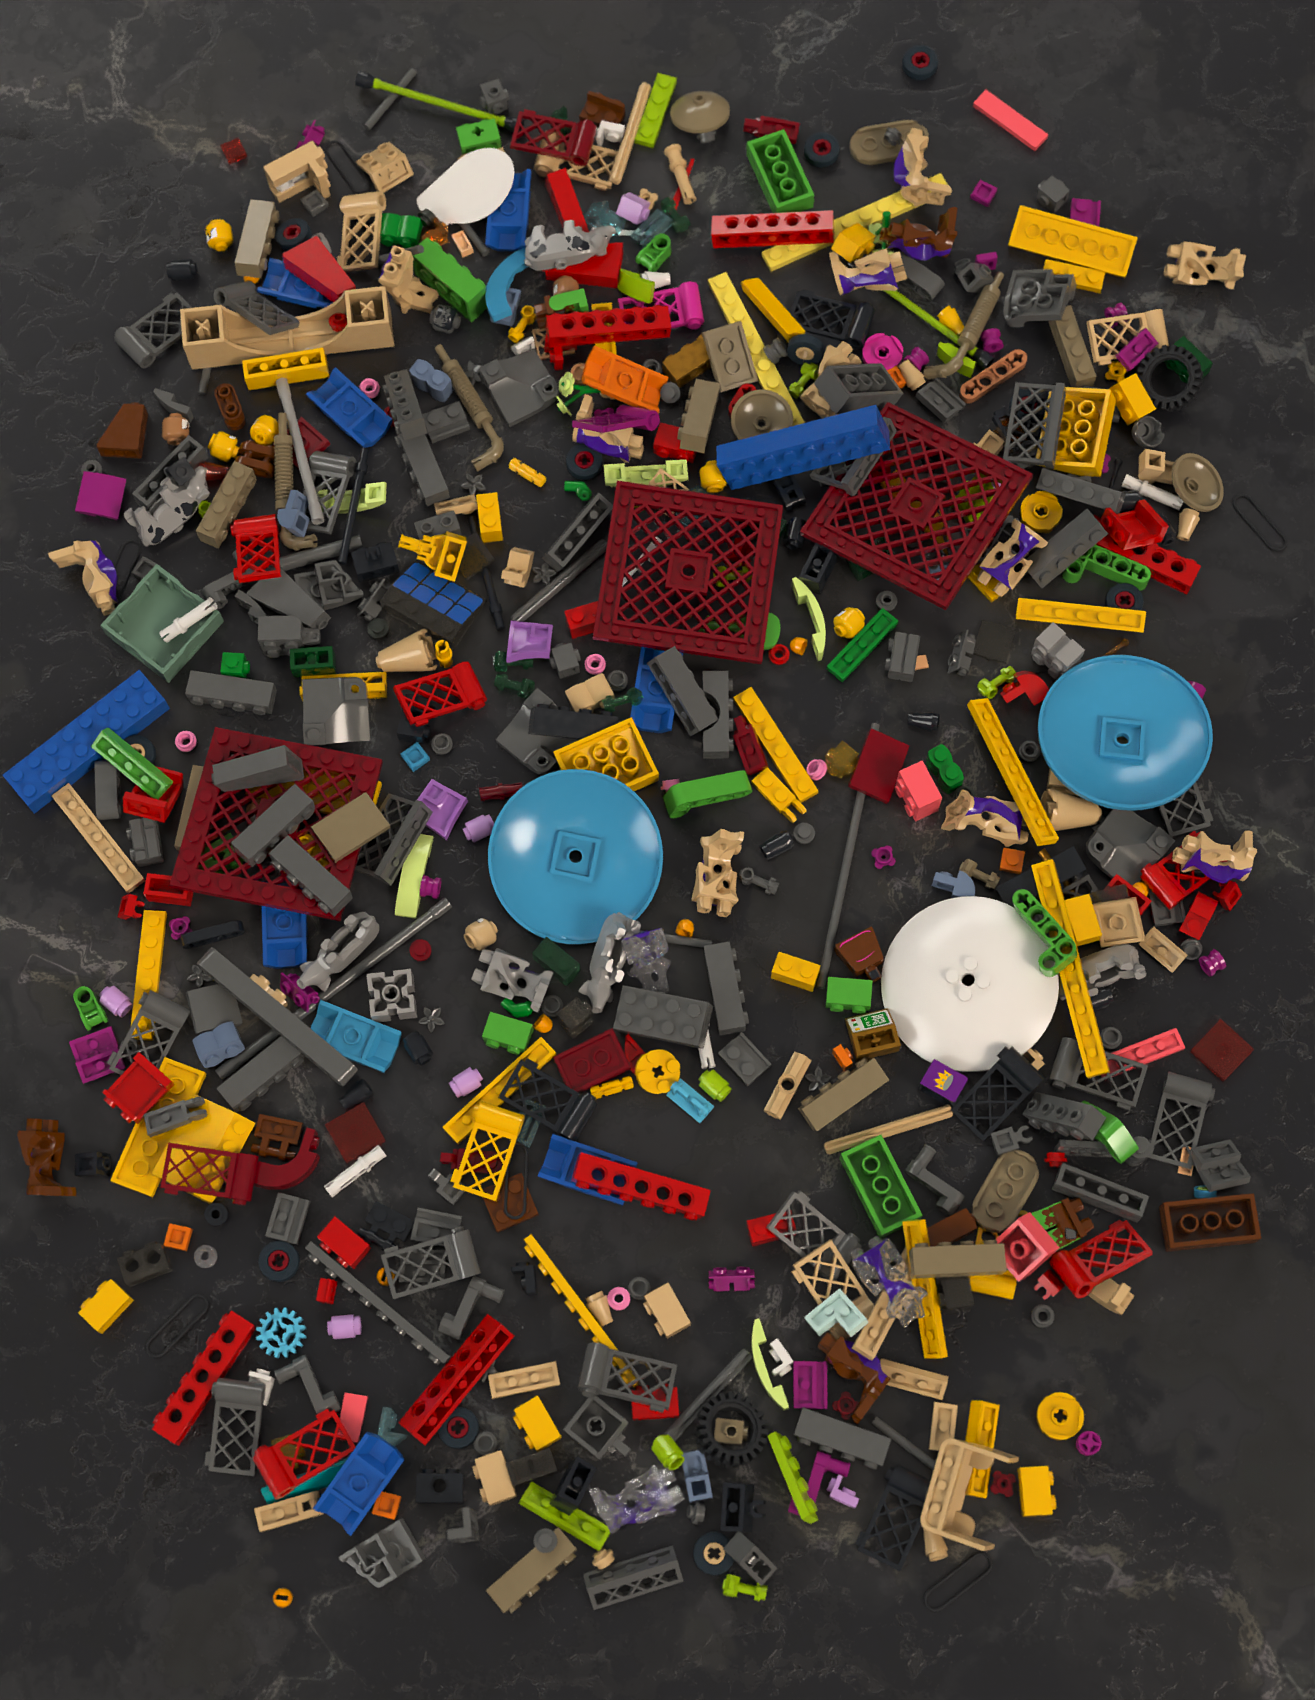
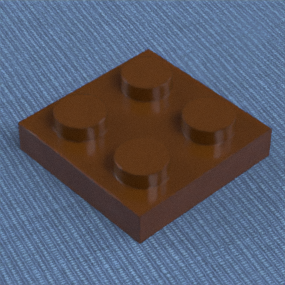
M522 1173L508 1178L507 1210L512 1216H518L523 1211L524 1178ZM503 1180L497 1201L483 1197L497 1233L539 1215L528 1187L526 1212L520 1219H510L504 1212L505 1180ZM493 1184L484 1188V1193L493 1195L496 1185Z

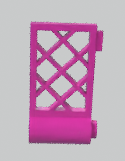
M685 282L677 288L654 292L653 300L656 302L655 305L668 306L669 314L673 312L679 316V321L671 322L672 328L686 326L689 329H698L704 323L697 283ZM675 295L676 300L671 306L663 302L666 296ZM632 297L618 299L620 309H624V304L633 303L636 307H645L643 305L645 302Z

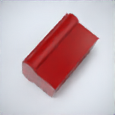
M320 1278L316 1301L333 1305L337 1281Z

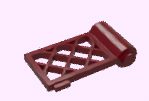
M524 109V112L519 111L510 149L565 159L574 165L586 166L591 154L597 127L591 120L587 119L576 123L537 115L536 111ZM522 119L531 120L533 125L524 128L521 124ZM545 123L550 124L553 128L544 133L540 126ZM564 127L572 128L571 133L563 136L559 130ZM537 128L541 135L532 139L528 132ZM556 132L560 139L551 143L548 136ZM523 135L528 139V142L525 144L516 143L517 138ZM544 139L548 146L544 148L537 147L535 143ZM564 143L567 147L566 153L557 151L555 147Z
M168 1142L160 1188H164V1193L178 1195V1191L229 1198L233 1199L232 1204L246 1206V1202H251L259 1157L244 1153H233ZM172 1148L181 1149L187 1158L176 1165L171 1159ZM187 1151H194V1153L189 1155ZM198 1152L205 1153L210 1160L200 1168L197 1167L191 1158ZM209 1154L217 1156L212 1159ZM220 1156L231 1157L229 1167L221 1172L214 1161ZM189 1160L196 1171L185 1178L178 1167ZM169 1162L174 1166L170 1170H168ZM212 1163L219 1174L210 1181H207L201 1170ZM176 1169L183 1180L176 1185L166 1184L167 1174ZM228 1171V1176L226 1179L223 1174ZM196 1173H199L205 1181V1184L198 1189L192 1188L187 1181ZM221 1176L226 1183L225 1193L216 1192L210 1183ZM185 1182L188 1187H184V1186H180V1185ZM208 1186L210 1190H203V1188Z

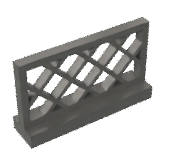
M1015 382L1003 456L1004 460L1010 463L1044 465L1047 469H1054L1066 397L1065 383L1056 382V385ZM1019 390H1029L1032 395L1022 400L1019 397ZM1043 391H1052L1051 397L1045 402L1038 396ZM1036 398L1041 405L1031 411L1026 404ZM1024 407L1029 414L1019 420L1015 415L1016 411ZM1044 408L1048 412V417L1040 422L1035 414ZM1032 417L1037 422V425L1028 431L1023 423ZM1021 426L1026 433L1016 440L1012 435L1013 430ZM1041 427L1045 432V436L1037 441L1032 433ZM1029 436L1034 444L1025 450L1020 442ZM1016 445L1022 451L1017 457L1009 456V451ZM1038 447L1042 452L1041 459L1031 458L1028 453Z
M883 417L889 429V439L891 441L897 430L890 418ZM883 452L863 456L848 466L846 461H844V467L833 471L832 466L836 464L814 469L810 477L812 480L843 489L847 494L855 496ZM829 467L830 473L819 475L821 470ZM846 473L841 482L835 479L836 476Z
M388 793L379 811L391 827L382 834L389 831L390 837L381 841L380 835L375 837L377 844L368 848L369 842L361 846L357 863L364 856L366 862L359 866L356 865L355 871L379 879L391 886L433 812L422 801L415 800L414 802ZM392 801L397 802L398 807L389 811L388 808ZM411 807L407 816H404L403 811ZM399 813L400 819L391 823L390 817ZM401 825L397 834L394 835L393 829ZM390 844L388 850L383 853L382 847ZM378 850L379 856L370 860L369 854ZM380 862L376 871L374 872L372 866Z

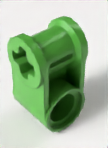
M657 234L638 253L635 262L645 266L649 272H656L661 264L671 255V241L668 235ZM665 245L666 247L659 248L658 246Z
M85 986L76 989L73 998L87 1031H90L91 1027L102 1022H109L96 994ZM84 994H90L89 1001L81 1003V997Z

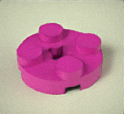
M878 333L866 340L862 351L864 364L882 363L884 368L889 370L902 363L903 346L896 337L892 335L891 337L886 336L885 333ZM879 350L888 352L885 357L879 356Z

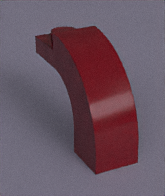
M306 1128L300 1150L292 1161L283 1165H272L259 1161L254 1185L268 1190H283L303 1182L314 1171L320 1159L317 1153H313V1150H317L320 1141L317 1131Z

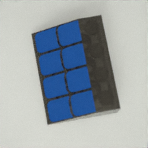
M415 560L391 584L380 600L382 610L417 631L426 629L428 631L425 633L426 636H431V639L436 642L444 640V644L447 641L452 651L455 650L487 602L486 598L457 582L434 576V570L418 560Z

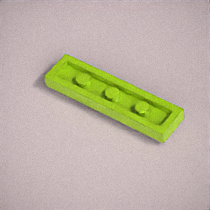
M657 74L635 137V144L654 148L677 83L676 77Z
M773 1432L768 1435V1439L801 1520L812 1524L818 1520L815 1513L817 1507L814 1501L809 1498L807 1490H809L808 1485L798 1472L800 1466L796 1458L791 1455L789 1450L791 1449V1444L786 1436Z
M534 1482L530 1483L520 1499V1505L596 1550H601L612 1528L578 1508L570 1516L566 1515L549 1504L554 1494Z

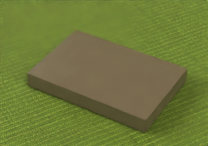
M741 321L702 332L715 381L720 383L719 393L758 381Z
M366 792L311 826L312 831L335 863L391 828Z

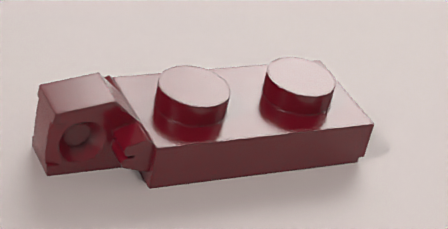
M761 116V118H756L755 120L745 118L743 131L751 133L753 136L763 137L784 129L790 143L796 144L800 123Z
M742 715L733 718L737 727L733 737L746 773L752 775L768 768V763L753 725L748 724Z
M459 1148L453 1149V1153H441V1164L451 1165V1170H459L466 1149ZM477 1150L469 1155L468 1161L471 1167L483 1162V1159ZM482 1151L486 1160L498 1154L492 1151ZM500 1157L488 1162V1165L494 1174L502 1169L503 1163ZM467 1164L465 1166L464 1171L469 1169ZM485 1164L473 1170L475 1174L490 1175Z

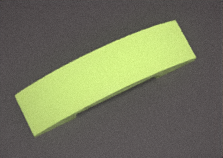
M669 460L663 465L625 467V463L605 464V485L616 487L617 481L648 485L660 468L679 482H684L688 480L687 460ZM658 474L655 478V483L662 482L661 474ZM664 474L665 481L672 480Z
M387 483L366 484V488L361 489L357 512L372 509L386 503ZM328 489L318 492L321 498L330 493ZM353 490L345 491L338 514L348 513ZM334 497L324 503L327 509L334 505Z
M795 577L792 578L791 587L797 604H807L817 632L812 634L811 643L817 660L820 661L823 658L826 639L824 617L812 592L802 581Z
M420 834L403 864L395 907L396 916L417 918L421 899V880L425 874L434 838L431 835Z
M758 1318L755 1319L752 1331V1356L755 1369L767 1394L785 1411L788 1410L789 1406L782 1385L772 1387L759 1345L766 1343L767 1340Z

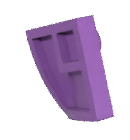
M511 621L506 662L510 663L530 658L549 659L553 625Z
M431 779L417 799L422 801L433 812L425 826L445 840L448 839L454 824L468 803L466 797Z

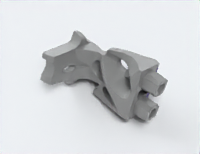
M498 948L495 951L483 949L479 961L489 964L488 971L476 968L471 980L482 985L480 990L511 1000L514 995L526 997L532 1002L530 1008L538 1012L553 971L545 970L538 974L525 969L530 964L525 959L516 957ZM514 962L519 965V968L509 967V963ZM518 978L525 979L527 983L525 988L518 986ZM501 983L508 984L509 989L503 990L500 988L499 985Z

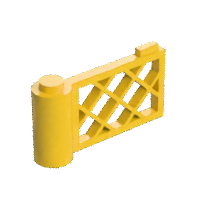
M481 1102L480 1105L476 1104L472 1117L475 1118V1123L459 1170L454 1169L450 1182L454 1183V1188L497 1201L517 1138L523 1126L525 1115ZM478 1129L487 1131L491 1140L478 1145L475 1139ZM491 1133L496 1134V1135H499V1136L493 1138L492 1135H491ZM502 1137L511 1139L509 1148L500 1152L495 1141ZM493 1143L498 1154L486 1160L480 1148ZM478 1150L483 1162L471 1167L468 1161L469 1155ZM505 1153H507V1154H506V1157H505V1160H504L503 1157H502V1155L505 1154ZM500 1157L503 1163L502 1169L493 1174L488 1162ZM467 1164L469 1169L464 1171L465 1166ZM485 1164L490 1176L478 1181L473 1170ZM471 1171L476 1183L469 1187L460 1185L462 1175ZM497 1175H499L498 1181L495 1179ZM491 1178L496 1185L493 1195L484 1193L480 1185ZM478 1186L479 1189H480V1191L475 1190V1189H472V1188Z
M1021 1210L1018 1216L1022 1217L1028 1211ZM979 1226L975 1245L983 1244L981 1237L986 1232ZM992 1233L996 1239L999 1237L997 1233ZM1007 1270L1002 1275L965 1276L963 1285H967V1290L1013 1300L1017 1279Z

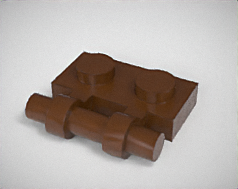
M259 1114L254 1136L262 1138L261 1145L253 1143L251 1152L259 1153V1156L263 1157L267 1155L278 1157V1160L282 1161L287 1159L293 1160L297 1152L289 1151L290 1144L299 1146L304 1124ZM270 1140L281 1142L280 1149L269 1147Z

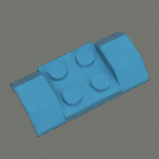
M323 1000L319 1002L317 1015L310 1028L346 1059L383 1073L391 1065L399 1047L402 1034L401 1031Z

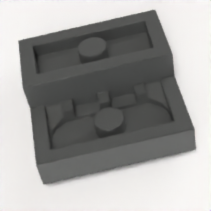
M219 984L186 992L195 1034L213 1031L217 1026L233 1021L236 1027L242 1024L237 999Z
M1231 1140L1191 1148L1190 1153L1195 1167L1209 1192L1250 1182L1251 1176L1240 1162L1241 1153Z

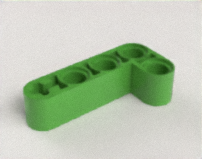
M1098 545L1090 548L1085 552L1086 555L1079 557L1062 573L1065 581L1076 583L1080 580L1084 570L1087 569L1117 583L1132 584L1139 590L1145 589L1151 576L1149 568L1145 565ZM1096 559H1102L1105 563L1101 564ZM1116 567H1121L1125 571L1119 572ZM1069 568H1074L1078 572L1072 573L1069 571Z
M742 770L675 784L668 789L663 796V800L669 817L678 818L688 813L693 807L745 797L751 794L753 790L746 771Z
M1020 889L1016 891L1013 895V904L1016 912L1048 946V949L1040 955L1038 960L1040 971L1047 977H1053L1076 959V944L1028 890ZM1019 901H1027L1029 910L1027 909V906L1024 903H1020ZM1035 915L1043 916L1041 921L1036 922L1032 920ZM1054 930L1058 932L1054 938L1046 936L1049 931ZM1064 947L1072 948V951L1069 954H1063L1061 952L1062 948ZM1051 960L1055 962V965L1051 968L1043 966L1046 961Z
M1083 1100V1101L1081 1102V1103H1085V1104H1089V1105L1094 1106L1093 1104H1091V1103H1089V1102H1087V1101H1085V1100ZM1094 1106L1106 1117L1094 1139L1103 1143L1112 1157L1122 1164L1139 1148L1117 1117Z

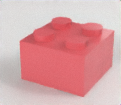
M920 761L900 770L896 780L895 791L899 798L903 797L906 803L904 807L908 816H913L916 822L938 812L942 796L924 762Z
M1030 1212L1018 1218L996 1239L997 1244L1004 1243L1006 1267L1018 1282L1031 1275L1060 1248Z

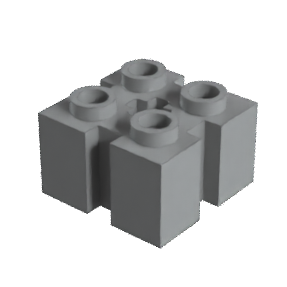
M1053 622L1036 638L1035 647H1033L1031 655L1038 665L1045 664L1049 668L1048 673L1051 677L1059 679L1069 669L1080 664V658L1083 656L1085 649L1073 639L1070 640L1065 635L1066 633Z
M411 969L393 971V976L386 977L385 972L367 974L368 992L371 997L375 998L369 1000L370 1015L373 1021H391V1015H398L400 1020L418 1018L415 997L413 994L410 995V993L415 992L414 977ZM391 993H395V995H396L395 998H393V999H390V998H389V997H391Z

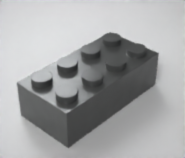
M882 363L827 366L814 383L820 395L825 398L830 405V409L836 414L872 405H877L879 411H881L887 402L895 405L903 395L902 390Z
M623 985L613 1029L631 1035L704 1049L713 1005L705 1001Z

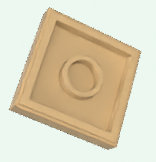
M1136 897L1093 904L1102 932V937L1099 940L1101 948L1145 940Z

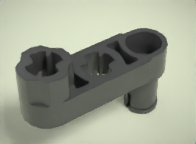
M235 550L232 555L237 561V552ZM247 555L242 558L246 561L250 560ZM248 568L243 575L251 574L254 570ZM234 572L206 585L202 589V594L206 600L211 597L214 601L210 605L216 602L218 606L216 610H219L228 603L225 595L250 582L239 583L238 580H234Z
M924 1144L915 1160H911L905 1172L940 1196L936 1207L951 1216L956 1212L965 1197L958 1190L926 1169L932 1157L936 1154V1150Z
M474 1275L456 1316L446 1312L440 1322L438 1332L460 1340L478 1297L484 1296L500 1303L505 1290L486 1283L487 1280Z
M306 1355L292 1360L293 1363L274 1370L279 1384L297 1375L302 1378L317 1414L327 1408L330 1412L332 1410H335V1412L341 1410L334 1391L323 1395Z

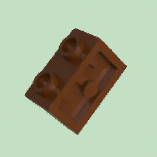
M588 91L587 102L579 119L580 121L591 120L598 128L600 127L601 120L621 124L625 117V104L617 99L605 97L599 92Z

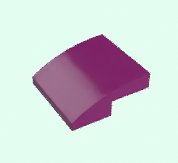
M84 471L75 512L117 520L126 479Z
M112 1026L69 1042L83 1084L114 1072L109 1070L110 1065L107 1064L112 1052L117 1053L119 1050ZM120 1058L115 1066L120 1070L126 1068L123 1058Z

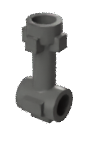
M749 867L740 870L738 876L742 882L741 884L749 885L753 883L763 887L768 895H775L780 884L772 877L768 881L754 875L753 869Z

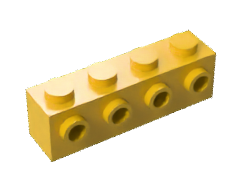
M324 348L242 361L248 390L276 386V380L279 378H286L290 384L329 377Z

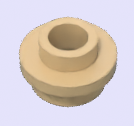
M602 1548L593 1555V1566H597L599 1570L607 1567L614 1561L613 1551Z

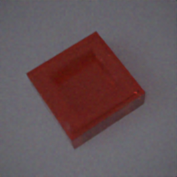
M239 138L220 145L229 164L247 157Z

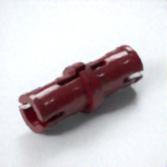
M522 782L504 785L503 783H498L496 786L479 787L481 801L499 798L500 800H505L507 797H512L523 787Z

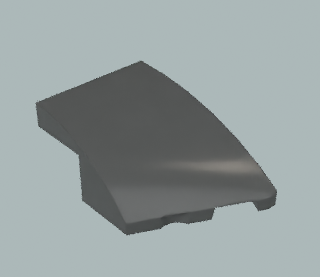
M336 560L315 563L314 571L294 574V581L324 611L363 597V591L358 589L352 582L351 577L342 570V567Z
M403 1518L338 1557L340 1561L347 1562L355 1568L358 1574L368 1578L369 1582L377 1588L382 1587L426 1559Z

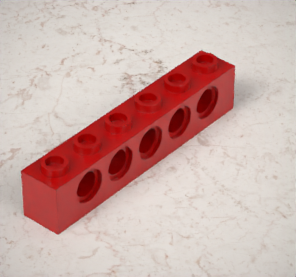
M833 211L712 216L713 248L834 243Z
M661 305L644 308L637 306L631 309L614 308L607 311L593 310L583 313L575 311L570 314L553 313L546 315L545 323L548 348L670 338L672 328L668 306Z
M1093 515L1100 522L1101 519L1098 516ZM1107 534L1095 544L1145 565L1151 572L1150 578L1185 594H1188L1201 567L1195 560L1183 558L1173 550L1159 547L1157 543L1122 550L1120 546L1114 543L1113 538ZM1133 550H1139L1142 554H1135ZM1152 559H1159L1161 563H1155ZM1172 567L1178 568L1180 572L1173 571Z
M582 1152L577 1157L571 1179L572 1182L576 1183L575 1186L579 1188H596L600 1194L610 1196L611 1193L620 1195L619 1199L627 1202H632L633 1199L641 1201L640 1205L644 1207L654 1208V1206L663 1208L662 1211L674 1215L676 1212L682 1213L684 1218L693 1221L704 1217L711 1190ZM593 1170H599L602 1173L601 1181L593 1179ZM615 1176L623 1178V1187H617L614 1184L613 1179ZM637 1182L645 1185V1193L641 1194L636 1191L635 1184ZM659 1188L666 1191V1200L658 1198L657 1190ZM679 1195H685L688 1198L687 1206H682L679 1203Z
M232 1310L229 1314L226 1313L219 1322L220 1328L216 1334L212 1333L206 1341L208 1346L203 1353L200 1352L193 1361L194 1367L190 1373L186 1372L179 1383L181 1384L180 1388L176 1393L173 1392L166 1402L168 1406L163 1413L159 1412L153 1421L154 1427L152 1430L175 1445L179 1446L212 1397L213 1383L217 1382L219 1378L226 1376L256 1331V1326ZM228 1332H234L235 1338L231 1343H225L224 1337ZM220 1351L222 1354L221 1360L213 1363L211 1360L212 1354ZM202 1371H207L208 1379L200 1383L198 1375ZM193 1390L195 1392V1399L187 1403L185 1395L188 1391ZM180 1410L182 1418L174 1423L172 1421V1414Z
M487 1314L398 1423L426 1445L513 1339L514 1335Z

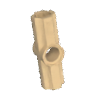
M797 1052L793 1053L764 1109V1112L771 1117L779 1120L782 1119L811 1063L807 1056ZM789 1081L794 1087L791 1090H785L781 1084Z

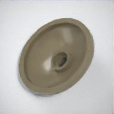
M694 91L683 95L673 104L670 111L671 120L677 128L683 131L706 133L716 130L726 123L730 116V107L725 98L714 92Z
M754 390L743 395L736 402L731 414V426L736 438L741 440L793 426V414L788 402L781 395L770 390ZM764 422L765 426L759 427L758 423Z
M1187 453L1176 459L1172 466V483L1180 499L1189 507L1201 512H1209L1217 508L1222 502L1224 489L1220 475L1215 467L1207 459L1194 453Z

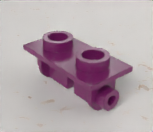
M316 120L312 122L311 126L307 124L302 133L305 138L303 142H298L295 150L311 141L319 146L325 135V129L321 126H314Z
M282 972L280 983L282 993L288 995L298 1007H301L308 1013L309 1005L312 1003L316 1004L319 1001V994L310 986L304 989L298 987L297 980L300 977L297 974L290 973L286 976Z
M741 1266L737 1267L736 1270L716 1267L713 1270H708L709 1279H713L709 1280V1289H714V1291H730L729 1283L734 1282V1291H750V1288H755L754 1279H750L755 1278L754 1269Z

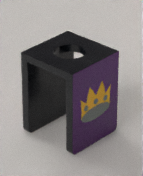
M934 1059L920 1082L918 1090L944 1105H950L952 1108L953 1106L950 1103L956 1101L968 1078Z

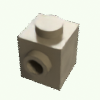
M716 1418L714 1438L719 1444L742 1446V1441H747L748 1427H743L744 1421Z

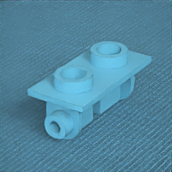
M681 1078L678 1082L675 1081L672 1084L671 1090L666 1094L667 1097L699 1123L714 1108L710 1102Z

